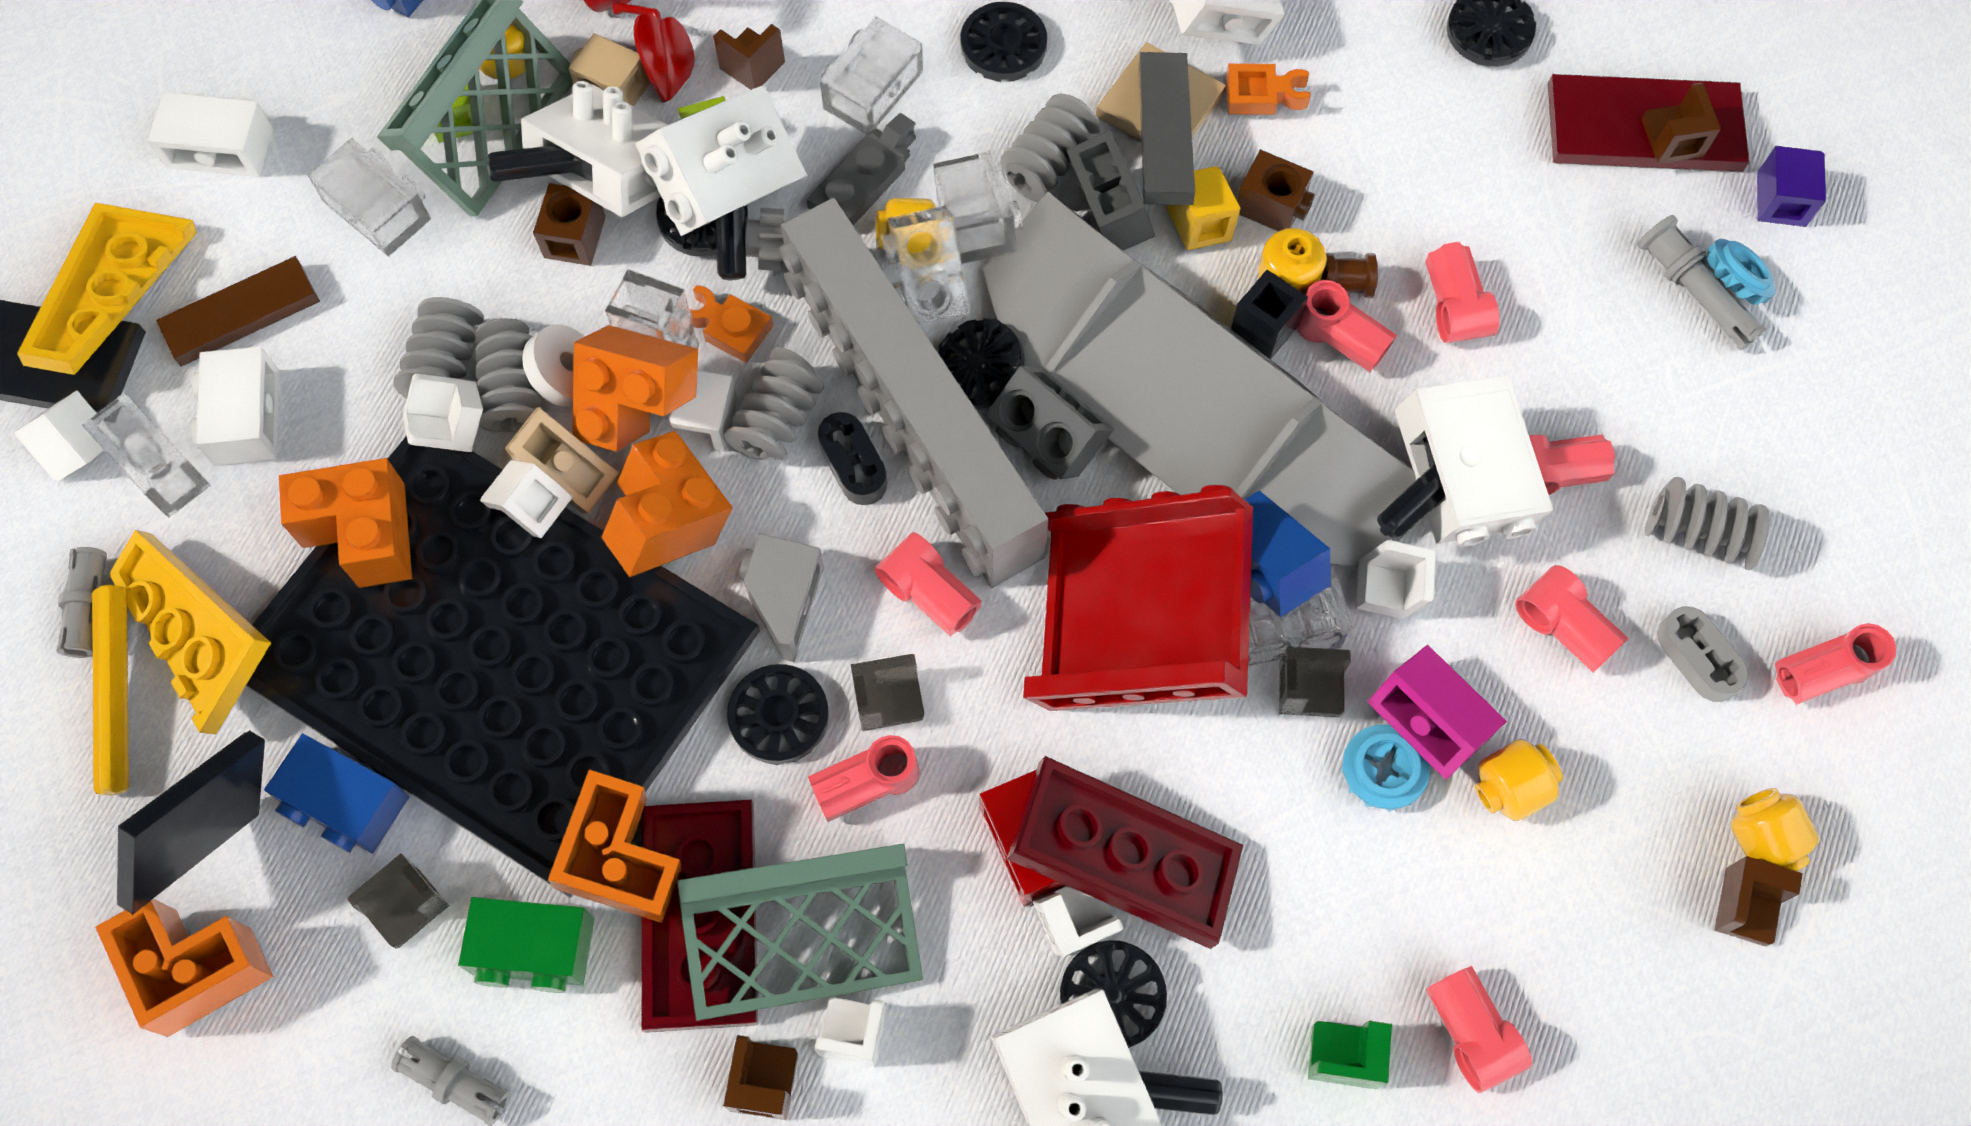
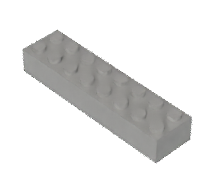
M832 198L782 223L781 229L784 245L779 247V252L789 270L784 273L788 288L797 300L803 297L811 308L808 311L810 321L821 338L828 335L836 348L832 349V352L841 371L846 376L853 373L859 382L860 387L857 388V391L867 411L871 415L876 412L879 413L886 424L883 427V432L892 450L896 454L904 452L912 466L908 467V470L917 489L922 494L930 492L938 505L935 508L936 516L948 535L956 533L965 548L961 550V553L973 575L978 577L983 574L990 587L993 588L1045 559L1048 517L836 199Z

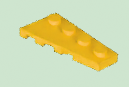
M95 202L17 352L23 366L75 375L197 234L193 220Z
M134 530L109 575L115 585L122 586L127 591V607L135 621L144 623L151 633V641L148 644L156 658L166 660L175 675L171 684L179 698L189 700L196 713L191 719L199 733L217 735L271 642L153 534Z

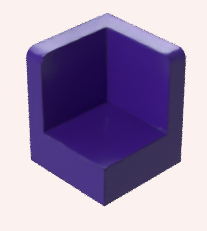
M1775 146L1757 173L1758 221L1806 227L1826 202L1825 154L1817 150Z

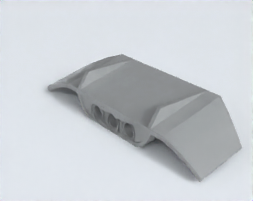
M1049 191L1044 194L983 268L996 319L1009 327L1020 340L1024 350V366H1040L1114 428L1108 437L1109 440L1176 493L1181 495L1201 492V488L1204 486L1224 485L1231 487L1238 495L1246 499L1260 490L1330 548L1331 564L1358 568L1359 559L1383 542L1392 539L1389 535L1384 536L1380 532L1381 527L1377 522V517L1416 481L1413 469L1327 407L1305 385L1195 301L1121 250ZM1008 347L1007 352L1009 353L1013 347Z

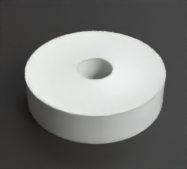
M559 324L545 327L528 340L523 350V367L530 384L544 399L561 407H573L574 342L585 336L569 326Z

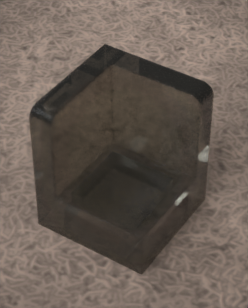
M1286 647L1279 662V714L1341 717L1345 711L1344 673L1351 663V651Z
M915 654L850 664L862 731L912 723L924 719V708Z
M402 853L347 898L352 907L364 914L387 943L395 949L404 945L450 906L418 866Z

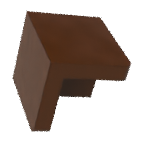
M773 24L769 25L761 35L747 27L736 39L721 29L713 36L719 68L750 90L762 86L785 63L781 31Z
M1703 83L1692 84L1680 105L1647 110L1642 116V122L1657 164L1704 157L1721 130Z
M1745 856L1725 869L1714 931L1762 946L1773 944L1776 937L1781 903L1799 895L1803 873L1749 856Z
M737 1035L723 1106L730 1112L787 1121L799 1056L797 1050L789 1047L756 1043L748 1036Z

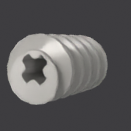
M1067 94L1053 95L1046 103L1045 108H1042L1034 117V121H1031L1025 127L1023 134H1020L1014 140L1012 147L1008 148L1001 156L1000 165L1008 182L1025 198L1033 202H1039L1047 192L1046 189H1053L1058 184V176H1064L1069 171V163L1071 161L1066 150L1090 140V134L1100 133L1097 117L1082 100Z
M446 297L424 299L419 304L418 318L412 324L413 335L406 341L407 353L400 359L401 371L394 377V387L400 395L407 399L412 376L417 373L447 378H462L466 376L467 367L459 360L472 358L473 349L466 343L476 341V329L473 326H478L484 321V314L478 308L466 302Z
M500 318L489 320L480 324L475 330L476 343L478 344L475 348L476 361L478 362L475 366L476 379L478 380L476 384L483 407L479 427L488 431H519L533 411L541 405V395L530 384L522 361L524 347L533 336L528 334L529 327L517 319Z
M775 347L770 352V360L766 361L760 369L761 377H757L752 383V393L747 394L743 399L742 410L737 411L732 419L733 427L728 428L724 433L725 440L732 448L750 458L758 460L768 459L769 457L779 460L786 458L788 453L778 443V440L786 443H793L796 440V433L787 424L803 426L806 418L797 407L811 410L816 403L808 392L820 394L825 387L820 378L815 375V371L809 362L802 356L786 348Z
M1674 477L1665 485L1655 499L1646 521L1645 535L1649 537L1657 526L1661 525L1664 526L1663 542L1669 544L1678 532L1684 533V549L1691 550L1700 538L1705 540L1704 556L1711 557L1721 545L1725 547V563L1732 564L1740 552L1746 554L1745 569L1752 570L1758 563L1766 545L1769 530V510L1762 504H1755L1748 510L1747 501L1740 497H1735L1728 503L1727 496L1722 491H1714L1707 497V490L1701 484H1694L1686 491L1685 480L1680 477Z

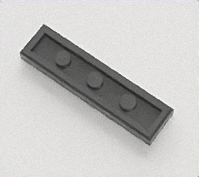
M1140 52L1139 91L1144 204L1193 205L1195 182L1187 53Z

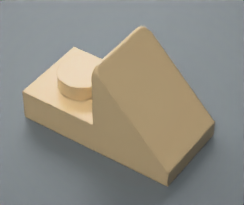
M540 407L533 411L505 447V450L514 461L535 464L573 497L569 503L581 513L589 514L619 474V472Z

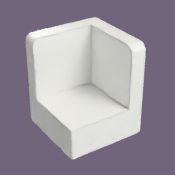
M697 371L696 398L670 413L669 421L671 427L709 433L714 449L725 451L727 441L724 438V433L731 427L737 403L732 376Z
M419 373L414 374L403 413L408 443L416 446L472 452L483 411L476 381Z
M77 390L14 432L15 436L55 481H59L83 467L117 441L115 434Z
M510 460L481 497L480 501L489 508L503 511L532 536L542 538L573 496L535 464Z
M1387 540L1359 559L1356 609L1405 619L1431 603L1434 598L1436 551Z
M1064 886L1032 901L1053 952L1061 957L1124 929L1120 918L1112 916L1107 903L1069 886Z
M830 997L822 1036L817 1037L815 1051L818 1056L875 1068L887 1011L884 1001L872 999L871 1004Z

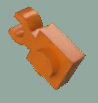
M1228 63L1226 72L1228 114L1275 115L1278 103H1282L1292 110L1306 109L1310 100V92H1298L1293 88H1306L1309 71L1294 69L1285 75H1276L1275 64Z
M696 285L693 289L695 299L705 305L699 310H691L687 306L681 305L679 308L681 319L690 327H706L703 330L706 342L747 363L774 326L772 316L731 294L723 304L715 301L714 294L710 289Z

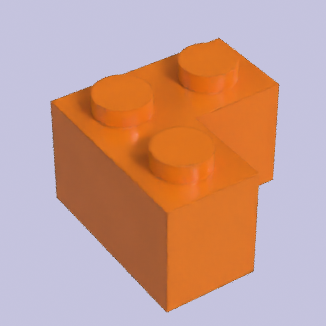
M607 325L575 341L572 435L581 442L617 452L649 433L651 413L664 417L696 398L698 348L612 325Z
M675 430L632 445L617 482L626 496L616 500L601 538L628 576L632 577L715 545L733 507Z
M387 458L279 475L281 524L302 548L338 543L339 565L359 588L412 579L405 483Z
M589 770L548 881L554 889L663 923L681 872V864L679 859L631 844L647 800L644 787Z
M152 899L133 915L124 910L95 926L139 1027L165 1037H170L274 977L252 929L228 916L188 936L177 910L156 899Z

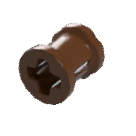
M1326 253L1327 262L1321 280L1334 281L1340 284L1347 292H1360L1365 298L1374 297L1378 280V264L1375 253H1366L1363 258H1335L1333 253Z

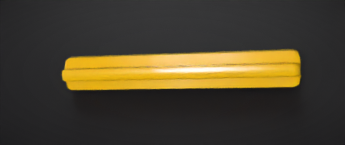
M102 585L94 589L92 593L93 790L98 795L113 796L124 793L129 789L127 591L122 586Z

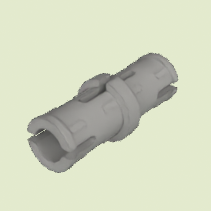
M77 547V549L72 548L70 550L66 589L59 595L58 606L63 611L57 653L68 657L85 658L93 656L92 593L94 589L102 586L107 553L97 548Z
M414 1036L409 1037L400 1047L408 1051V1054L419 1059L418 1063L398 1052L395 1054L391 1065L393 1071L400 1072L432 1090V1098L440 1103L447 1104L451 1101L483 1120L488 1126H492L502 1114L482 1100L486 1098L504 1109L510 1100L511 1092L509 1090L502 1089L470 1071V1064L459 1057L451 1060L420 1042Z

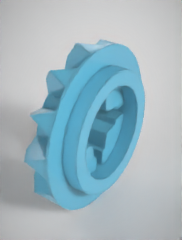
M1717 239L1707 249V261L1715 270L1714 275L1724 282L1725 288H1730L1734 291L1739 299H1746L1751 304L1759 305L1760 303L1768 302L1776 294L1773 283L1774 278L1770 269L1747 246L1737 241Z
M1381 724L1361 730L1350 740L1344 750L1341 772L1345 775L1349 793L1356 794L1364 801L1366 807H1378L1391 812L1407 805L1410 806L1422 795L1429 781L1430 764L1391 725ZM1392 750L1394 751L1392 769L1399 773V778L1390 775L1385 782L1383 781L1380 785H1377L1378 778H1376L1378 769L1371 765V760L1380 762Z

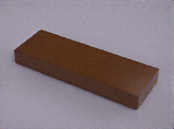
M294 256L163 316L156 321L173 358L180 366H183L198 359L200 352L216 351L320 302L302 264Z

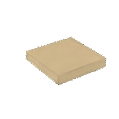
M1148 42L1143 45L1096 107L1097 118L1140 142L1139 55L1140 52H1165ZM1188 65L1193 138L1224 96L1226 85Z

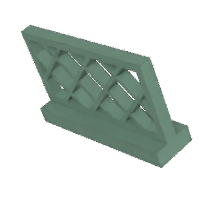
M477 0L377 136L391 151L400 150L469 216H478L502 182L492 181L488 173L486 131L503 130L505 151L523 149L521 124L514 123L512 95L528 94L530 114L559 101L572 83L568 69L570 63L519 9L523 4L522 0ZM511 24L523 33L524 54H507L505 32ZM537 59H546L560 73L550 88H540ZM485 60H495L498 80V89L481 90L479 68ZM508 60H525L528 89H511ZM468 84V90H463ZM499 95L501 125H485L482 96ZM459 96H469L472 126L454 127L452 105ZM441 121L442 127H437V125ZM515 129H520L519 132L516 134ZM473 131L476 161L458 162L455 132ZM432 133H443L446 163H434L421 150V147ZM477 166L479 188L472 198L461 188L459 167ZM441 168H447V174Z
M905 844L678 880L677 891L696 1021L923 980L905 868L908 866ZM894 881L898 905L884 923L861 906L859 902L872 884ZM862 886L854 899L841 891L842 889ZM830 892L848 905L830 932L803 914L818 893ZM806 896L798 909L784 900ZM774 901L793 915L774 942L746 923L760 903ZM750 905L741 919L728 910L729 908ZM854 910L880 928L862 956L835 937ZM719 911L736 924L717 952L697 939L694 914ZM898 916H900L902 935L891 928ZM798 919L825 938L806 966L779 947ZM741 929L769 948L749 976L722 957ZM886 933L905 947L908 971L885 974L868 961ZM830 943L857 962L844 982L829 984L811 971ZM698 948L712 958L703 972H701ZM774 952L801 971L788 992L772 994L754 981ZM718 962L743 980L744 984L731 1002L706 1007L703 981ZM863 967L875 975V977L854 980ZM807 976L820 985L819 987L798 990ZM750 986L763 995V997L741 1000Z

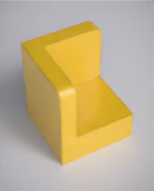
M1214 166L1194 170V204L1166 205L1167 211L1186 250L1232 241L1241 208L1221 169Z

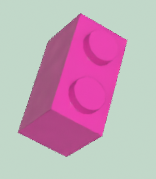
M1428 644L1397 668L1367 701L1445 780L1477 753L1507 722Z

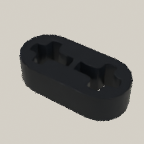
M845 412L833 413L824 418L818 429L820 449L844 495L849 501L857 505H869L877 502L886 492L887 474L885 466L862 423L855 416ZM841 430L845 436L849 435L852 451L846 453L838 440L834 441L833 433L835 431ZM859 464L867 477L872 476L873 485L865 488L861 482H856L853 466Z

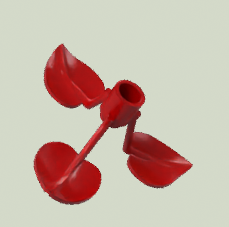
M584 0L586 5L597 13L612 9L615 15L622 13L639 15L635 19L633 27L637 52L661 102L670 101L688 80L694 68L693 45L682 24L673 17L661 19L660 12L656 8L626 4L631 0Z

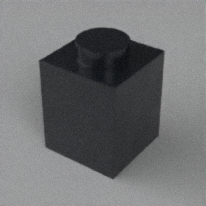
M1267 269L1237 303L1231 330L1269 359H1272L1299 327L1308 297Z

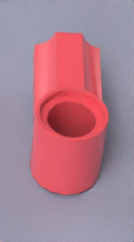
M1460 242L1443 244L1439 249L1430 252L1425 263L1438 301L1436 305V325L1441 340L1444 343H1453L1495 336L1498 333L1500 322L1497 301L1491 292L1483 291L1470 247L1463 246Z
M1329 280L1315 282L1308 288L1305 294L1308 300L1297 328L1298 333L1304 339L1311 342H1326L1359 366L1371 372L1384 357L1397 335L1352 305L1347 291L1340 284ZM1314 308H1321L1327 311L1330 316L1322 315Z
M1603 434L1550 442L1545 435H1529L1548 495L1555 493L1561 487L1609 481L1615 474L1614 450L1611 441H1607Z
M915 532L908 535L874 568L879 580L892 594L904 602L911 600L950 637L964 629L981 608L982 600L944 567V561L936 549Z
M1554 565L1516 599V610L1528 626L1541 634H1552L1594 673L1629 638L1587 600V589L1573 572L1563 566Z
M1870 623L1861 624L1847 634L1778 660L1775 663L1777 670L1776 680L1784 695L1791 698L1797 705L1846 685L1862 683L1892 663L1896 656V644L1891 634L1881 626ZM1853 645L1859 646L1867 653L1869 663L1860 660L1856 656Z
M888 735L880 737L873 742L868 750L810 775L808 779L827 822H830L889 794L898 795L906 793L916 784L920 768L910 743L900 736ZM898 754L907 758V766L899 775L889 777L879 772L880 764L887 756Z
M1472 965L1425 989L1455 1042L1453 1052L1456 1062L1466 1081L1477 1093H1483L1532 1067V1058L1524 1039L1513 1024L1507 1020H1502Z

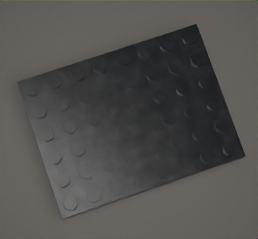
M406 435L388 457V460L405 483L412 579L359 588L339 565L338 543L316 546L252 624L271 644L246 686L552 886L548 878L588 771L593 770L642 786L646 792L760 630L755 622L662 566L629 577L601 538L604 531L567 508L563 509L542 538L532 536L503 511L489 508L480 501L481 497L503 469L473 451L465 452L411 445L408 443ZM558 890L559 892H561L562 894L566 895V896L569 897V898H571L572 895H573V894H569V893H566V892H563V891Z

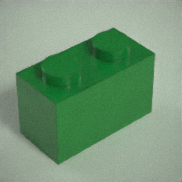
M471 897L458 966L471 975H475L474 983L478 985L507 988L509 987L510 979L532 981L530 988L533 990L565 993L566 984L584 985L595 918L584 907Z

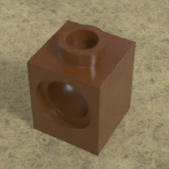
M1260 149L1240 187L1237 200L1241 208L1239 215L1276 231L1291 228L1296 218L1304 221L1316 195L1308 191L1314 171ZM1272 192L1281 193L1284 196H1278L1273 194Z
M548 183L533 231L543 257L591 266L606 215L601 205L568 186ZM577 218L576 220H574V221H572V222L565 223V222H567V221L570 220V219Z

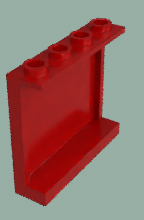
M1208 485L1202 487L1201 492L1181 495L1176 492L1162 491L1152 494L1151 499L1132 501L1125 498H1109L1103 501V505L1084 507L1077 504H1063L1058 506L1056 511L1045 512L1048 517L1047 529L1051 531L1042 675L1025 677L1023 698L1048 711L1247 697L1253 506L1231 487Z

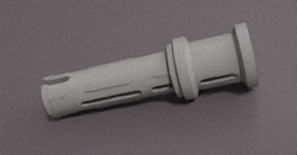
M1674 215L1664 218L1652 227L1638 241L1637 245L1642 250L1648 249L1666 269L1664 276L1674 283L1680 281L1732 339L1740 351L1743 350L1767 329L1755 319L1729 288H1725L1722 280L1714 275V271L1705 263L1707 258L1705 255L1706 251L1702 246L1695 247L1676 226L1678 219Z

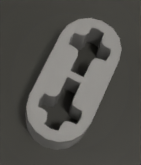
M1682 606L1670 613L1659 625L1657 636L1662 649L1695 691L1703 698L1712 702H1723L1731 699L1746 685L1749 675L1744 660L1703 611L1694 607ZM1690 626L1695 634L1691 638L1687 637L1681 640L1677 636L1676 631L1679 628L1682 629ZM1723 668L1727 671L1729 677L1725 681L1714 682L1710 674L1714 670L1717 671Z

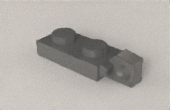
M900 112L885 126L883 132L875 128L869 135L867 134L806 199L808 209H812L835 198L854 226L905 171V162L910 156V150L907 148L916 139L914 131L916 123Z

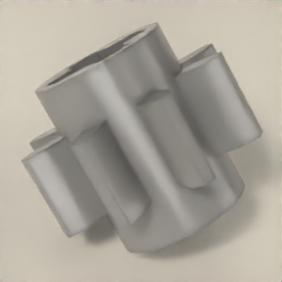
M760 208V220L747 219L746 257H759L758 270L782 271V257L779 247L784 245L781 224L784 223V209Z

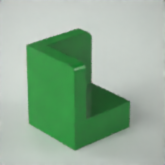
M1369 1020L1358 1027L1324 1021L1315 1022L1312 1026L1308 1079L1376 1090L1388 1084L1392 1024Z

